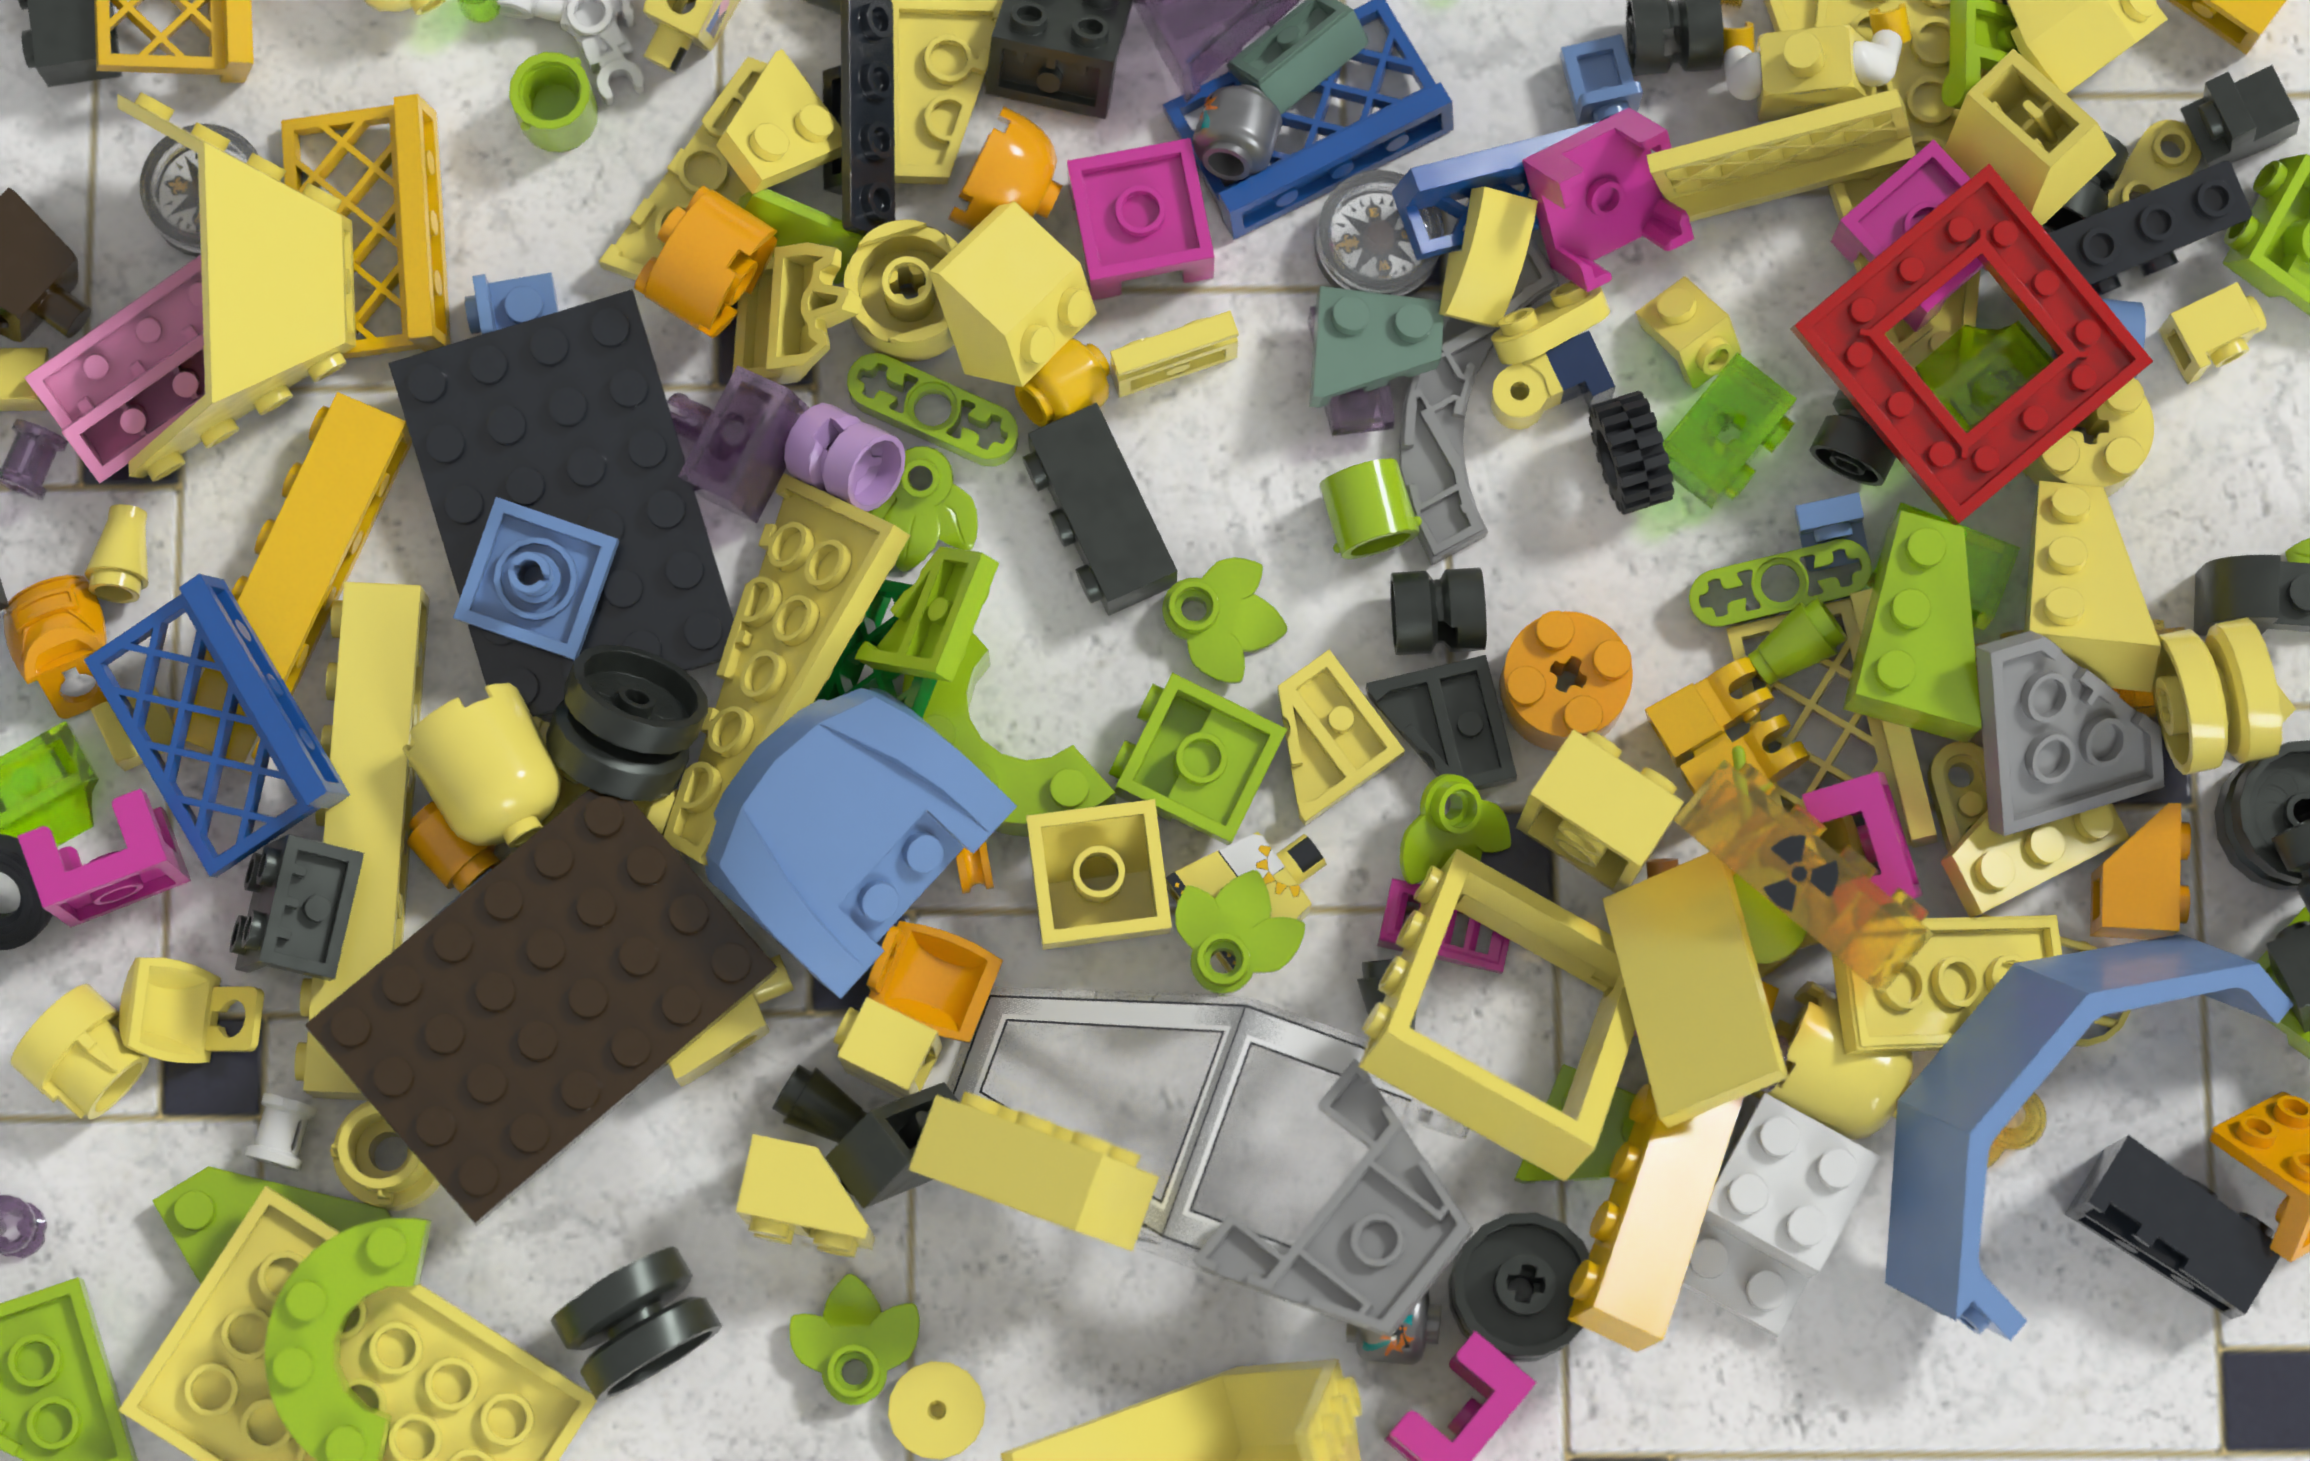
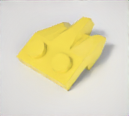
M808 242L775 247L774 257H771L766 270L751 295L744 292L738 300L737 310L739 312L737 313L732 383L750 389L801 381L809 370L830 350L827 329L859 314L862 298L849 288L832 285L834 278L841 268L842 252L839 249Z

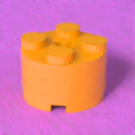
M701 186L690 200L686 210L677 206L666 218L658 233V239L664 242L665 245L658 258L652 257L643 267L636 279L634 288L644 294L647 299L710 338H715L730 324L739 312L731 306L739 300L744 292L751 295L761 279L777 245L778 238L774 237L777 230L715 190Z
M1549 611L1534 620L1514 639L1500 675V696L1512 727L1521 737L1533 745L1557 752L1573 729L1585 737L1589 731L1603 737L1606 736L1618 721L1631 692L1633 681L1631 652L1611 627L1601 620L1584 613ZM1564 671L1576 676L1574 680L1575 685H1571L1566 693L1555 688L1557 676H1561Z

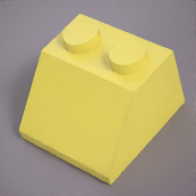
M1015 201L997 206L929 271L966 375L1023 387L1097 314L1081 263Z
M1155 799L1026 816L1042 950L1170 934L1172 923Z

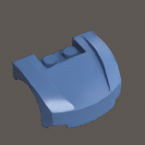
M859 688L829 701L825 699L817 700L799 710L755 748L723 792L714 811V818L717 822L706 853L708 865L705 866V871L709 882L756 921L824 987L841 999L884 952L877 942L963 848L974 854L1017 806L958 749L900 700L884 690Z

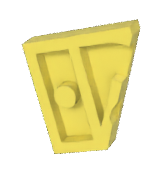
M781 49L774 53L716 146L749 191L755 194L842 157V130L833 115L784 50Z
M1330 649L1278 685L1277 692L1283 727L1287 728L1285 739L1299 819L1305 826L1404 756V748Z

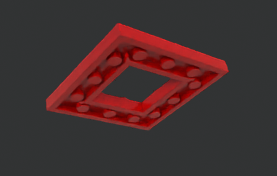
M1990 163L1790 328L1953 525L1960 524L2153 362L2151 357ZM1975 258H1978L2058 356L1965 432L1885 336V333Z

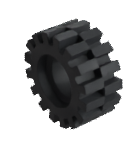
M1635 391L1590 405L1588 409L1590 416L1588 418L1589 425L1593 431L1591 432L1592 441L1597 449L1596 457L1598 463H1601L1605 484L1608 483L1609 494L1612 500H1615L1618 511L1625 515L1672 500L1674 487L1671 482L1674 481L1672 472L1668 467L1670 463L1668 453L1664 450L1662 443L1664 439L1661 431L1657 429L1655 414L1651 412L1650 404L1647 398H1644L1643 393Z

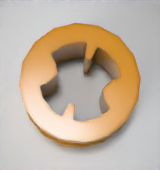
M986 841L974 854L963 848L956 856L962 894L971 893V888L976 884L984 885L986 890L993 889L994 884Z

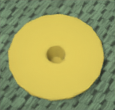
M930 1361L914 1366L899 1378L890 1395L888 1418L893 1434L905 1449L922 1458L945 1459L960 1454L975 1442L984 1425L986 1404L980 1386L968 1371L949 1362Z

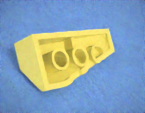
M2007 0L2018 25L2010 32L2022 57L2065 94L2168 20L2157 5L2156 0Z

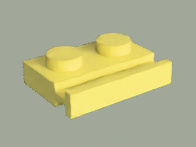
M1231 311L1212 317L1201 318L1187 323L1180 328L1153 337L1135 340L1121 348L1110 351L1112 357L1110 359L1111 377L1118 397L1120 398L1237 358V337L1239 333Z

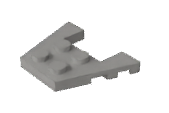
M1354 1058L1317 1105L1322 1113L1368 1147L1369 1151L1286 1254H1281L1229 1213L1192 1261L1204 1272L1390 1338L1472 1236L1473 1231L1427 1160L1422 1156L1390 1105L1372 1081L1368 1072L1358 1067L1360 1062Z

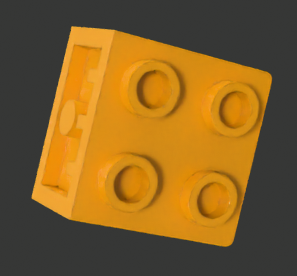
M2280 1092L2213 1127L2209 1141L2287 1194L2275 1214V1220L2279 1225L2270 1249L2291 1263L2310 1252V1104L2299 1097L2292 1096L2286 1092Z

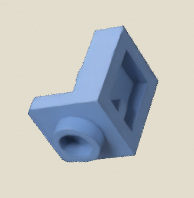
M551 272L492 283L488 282L485 274L472 276L475 295L464 298L471 334L481 332L483 335L559 311L555 282Z
M1859 492L1795 506L1794 512L1802 548L1834 540L1847 539L1860 544L1869 555L1862 523L1864 514ZM1837 551L1833 553V563L1831 565L1814 570V557L1804 558L1806 568L1810 572L1859 562L1858 559L1848 560L1844 551Z

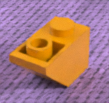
M2168 803L2091 873V937L2151 940L2173 936L2180 931V924L2188 922L2190 890L2188 885H2180L2181 860L2187 861L2189 858L2191 827L2189 822H2181V803Z

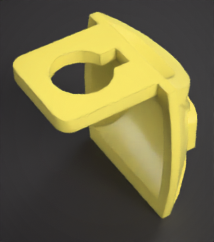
M155 957L135 958L128 971L120 1002L119 1031L123 1045L144 1056L174 1063L210 1062L211 1052H252L259 1043L264 992L262 989L252 986L220 987V977L203 968L180 960ZM240 1001L245 1009L244 1025L238 1034L230 1037L225 1027L217 1026L218 1014L227 1013L230 1006Z

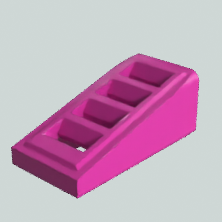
M1392 878L1377 943L1378 947L1403 952L1404 948L1398 946L1396 940L1402 928L1407 902L1420 904V909L1421 903L1414 900V894L1421 884L1416 883L1412 885L1404 880ZM1454 909L1436 959L1502 974L1510 940L1492 931L1488 954L1476 952L1481 923L1469 917L1463 948L1450 945L1457 913H1461Z

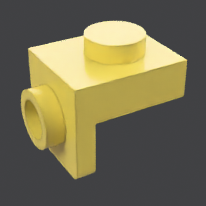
M1686 276L1635 312L1641 328L1678 361L1685 382L1693 389L1698 388L1713 376L1723 372L1729 364L1741 355V348L1729 315Z

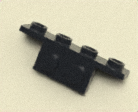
M841 0V65L823 70V104L839 123L842 130V157L823 164V190L842 195L843 228L863 236L880 225L895 221L893 3L891 0Z
M2223 161L2058 229L2048 235L2097 294L2101 296L2122 287L2118 275L2139 267L2144 278L2179 263L2175 251L2250 219L2252 212L2232 164L2229 161Z

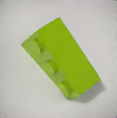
M1902 510L1889 526L1843 710L1968 743L1982 728L1964 527Z

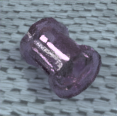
M16 419L12 426L16 435L0 467V485L27 497L43 500L47 490L42 485L57 452L65 451L69 442L45 427L23 419Z
M0 1195V1254L7 1257L27 1258L37 1253L45 1242V1232L47 1229V1220L43 1212L34 1204L25 1202L21 1198L12 1195ZM8 1214L21 1219L16 1225L17 1230L20 1232V1236L16 1240L2 1236L7 1230L3 1219Z

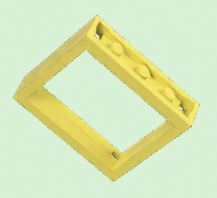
M1456 849L1441 869L1433 865L1428 869L1423 883L1414 894V900L1420 902L1421 906L1419 911L1414 910L1410 914L1397 937L1396 944L1404 948L1401 957L1397 955L1391 961L1379 983L1378 990L1386 994L1383 1003L1378 1002L1374 1006L1362 1027V1030L1365 1032L1364 1034L1370 1036L1358 1067L1557 1178L1566 1181L1596 1148L1636 1029L1612 935L1463 851ZM1454 909L1603 992L1562 1112L1410 1028Z

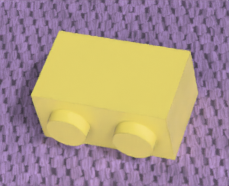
M866 997L860 1011L851 1007L848 1009L833 1043L839 1045L837 1049L839 1051L838 1058L846 1073L900 1099L922 1091L943 1049L937 1030Z

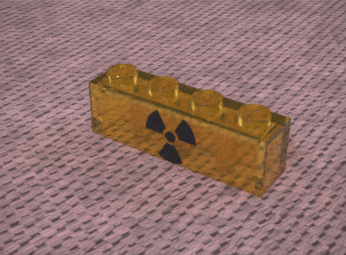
M1723 760L1673 821L1883 995L1934 935L1921 923L1929 912L1899 887L1889 896L1875 885L1871 878L1878 870L1850 846L1847 845L1840 854L1820 839L1827 828L1799 804L1796 803L1789 813L1769 797L1777 786L1748 762L1738 771L1726 760Z

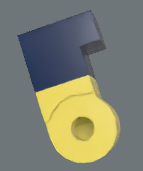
M1586 331L1533 359L1510 365L1502 370L1494 380L1490 405L1492 413L1499 423L1510 429L1521 430L1537 423L1544 411L1580 395H1583L1588 408L1590 405L1613 399L1616 386L1590 331Z

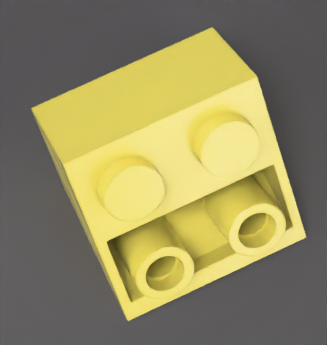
M2012 49L1967 92L1944 148V151L1970 178L1990 163L2041 226L2116 156L2099 124L2015 49Z
M753 1134L736 1213L749 1225L748 1231L754 1232L753 1237L792 1245L794 1234L814 1238L813 1244L818 1246L817 1250L855 1258L857 1247L873 1250L875 1236L818 1147Z

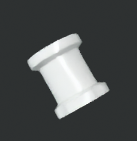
M264 1093L261 1104L265 1109L254 1145L246 1146L244 1156L281 1168L301 1171L303 1161L298 1158L309 1119L315 1118L318 1108L283 1096Z

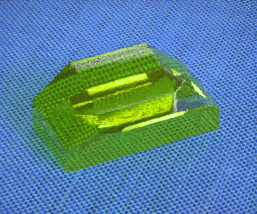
M2017 320L2012 325L2000 329H1983L1965 324L1918 364L1915 369L1919 377L1963 430L1967 432L2053 359Z
M66 721L0 757V834L18 838V835L41 826H47L51 829L58 847L94 826L92 792L99 778L71 725Z

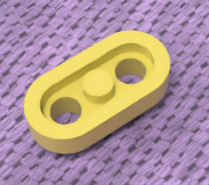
M2162 120L2154 123L2144 132L2125 162L2114 188L2107 191L2106 195L2109 202L2105 210L2129 201V194L2132 192L2145 194L2193 174L2201 159V151L2188 125L2176 120ZM2166 141L2175 143L2180 149V156L2176 158L2166 156L2162 152L2160 144Z
M1570 281L1555 288L1550 293L1552 300L1536 309H1519L1501 318L1498 322L1500 329L1491 337L1500 362L1510 365L1533 359L1604 320L1610 314V308L1601 286L1586 292Z
M1958 741L1943 747L1932 759L1927 772L1929 789L1948 852L1965 835L1967 829H1970L1984 812L1988 810L1984 750L1979 745L1971 742L1964 743ZM1953 767L1963 768L1970 777L1969 785L1966 787L1953 785L1948 777L1949 769Z

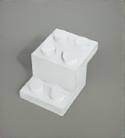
M1764 1093L1734 1149L1722 1162L1682 1286L1774 1337L1780 1336L1809 1279L1818 1274L1823 1268L1881 1156Z

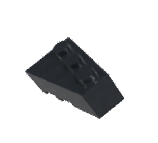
M2130 1135L2103 1150L2065 1212L2066 1216L2230 1319L2246 1315L2280 1258L2279 1254L2270 1249L2273 1240L2271 1237L2274 1231L2267 1224L2247 1213L2239 1212L2237 1214L2217 1199L2218 1196L2211 1189L2192 1178L2186 1177Z

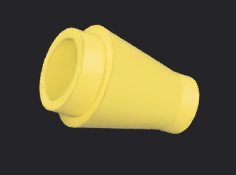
M116 504L109 508L107 522L85 571V577L90 581L88 591L96 595L97 598L115 603H132L139 600L141 590L148 586L146 521L148 514L145 510L126 504Z

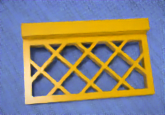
M94 0L96 71L220 75V82H246L254 64L251 0H195L192 4L188 0H170L182 13L162 32L136 9L144 0ZM109 1L119 10L111 18ZM207 2L208 19L199 12ZM126 17L152 41L139 54L111 53L110 32ZM190 19L209 37L210 57L185 56L168 39ZM160 48L166 55L152 54Z
M418 94L393 97V105L281 120L283 166L286 170L284 184L301 193L304 191L307 183L318 188L322 186L334 197L342 200L336 211L337 213L348 217L351 212H354L373 228L353 252L354 273L356 271L376 288L355 314L356 335L360 332L367 339L356 340V347L343 354L345 359L417 349L426 352L451 344L437 112ZM390 124L391 143L374 163L353 147L369 126ZM348 129V131L343 135V137H341L339 134L335 132L338 130ZM325 132L337 144L313 171L301 161L300 136ZM350 152L369 169L345 197L325 180L345 155ZM391 164L393 178L385 173ZM302 171L309 176L304 184H302ZM381 177L393 187L394 203L377 223L358 208L357 205ZM394 224H396V238L388 232ZM384 237L397 247L398 263L380 283L360 265ZM398 284L400 298H398L395 294L392 293V291ZM388 297L401 308L402 334L376 337L364 325Z

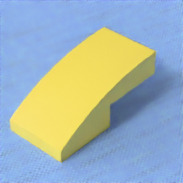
M1485 186L1471 189L1462 251L1450 252L1448 254L1439 315L1490 328L1499 327L1498 322L1507 311L1523 268L1534 225L1537 200Z

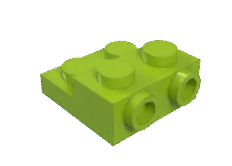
M2302 154L2281 158L2279 161H2271L2259 172L2253 183V191L2259 197L2251 210L2252 216L2250 219L2227 229L2224 243L2230 249L2222 264L2268 298L2283 296L2310 316V156Z
M1172 672L1165 688L1154 683L1152 684L1136 717L1147 724L1136 745L1127 740L1124 741L1109 771V775L1119 779L1114 790L1115 795L1129 802L1155 799L1158 816L1170 822L1173 818L1209 837L1230 845L1277 752L1287 728Z

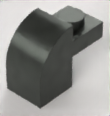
M2273 65L2237 82L2233 81L2228 71L2205 82L2203 98L2180 108L2207 165L2210 167L2223 161L2232 163L2292 137L2297 134L2300 122Z
M2281 555L2231 556L2205 563L2195 573L2193 632L2198 636H2207L2209 628L2214 624L2242 618H2249L2255 623L2261 635L2267 629L2310 632V563L2282 562Z

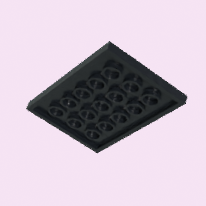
M632 289L388 363L459 598L461 597L495 498L498 497L617 538L620 541L580 654L585 649L600 645L629 646L654 653L678 665L685 672L721 661L734 617L635 293ZM468 624L486 686L510 683L517 687L532 717H541L554 713L556 707L564 700V686L574 661Z

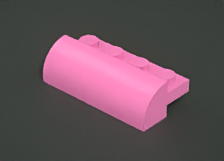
M201 254L25 376V380L62 428V434L99 484L129 464L128 462L205 395Z

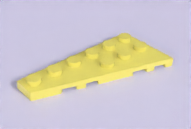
M783 472L776 489V493L783 497L775 525L765 524L758 546L766 550L758 577L745 584L716 676L723 679L724 682L716 707H708L707 716L700 730L706 734V738L698 762L693 763L684 771L663 835L673 848L704 866L708 865L706 853L717 822L714 818V811L723 792L760 743L799 710L815 701L823 685L830 678L834 666L852 635L863 621L866 611L888 573L895 566L898 556L910 537L909 534L894 524Z

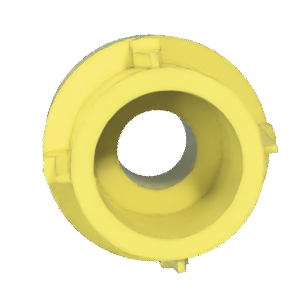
M82 984L63 995L35 1021L16 1046L10 1063L53 1103L58 1099L80 1119L84 1116L88 1119H95L113 1107L133 1087L146 1069L149 1057L123 1045L119 1031V1011L92 986Z
M367 1101L356 1107L346 1116L337 1130L334 1143L331 1144L330 1153L331 1157H333L338 1178L353 1196L365 1204L385 1208L389 1211H399L414 1207L428 1199L440 1184L408 1146L406 1160L399 1168L392 1171H383L378 1168L375 1162V1152L378 1145L389 1137L399 1136L372 1104Z

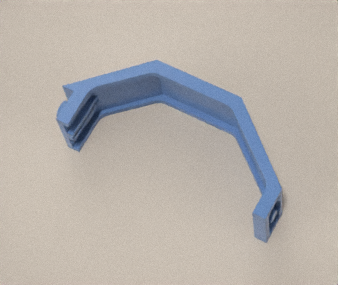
M2182 934L2014 963L1898 1099L1885 1284L1925 1304L1943 1316H1947L1955 1321L1958 1319L1966 1327L1979 1335L1987 1328L2011 1341L2027 1320L1984 1275L1979 1263L1988 1154L1994 1139L2092 1023L2104 1015L2197 995H2205L2278 1024L2294 1004L2259 963Z

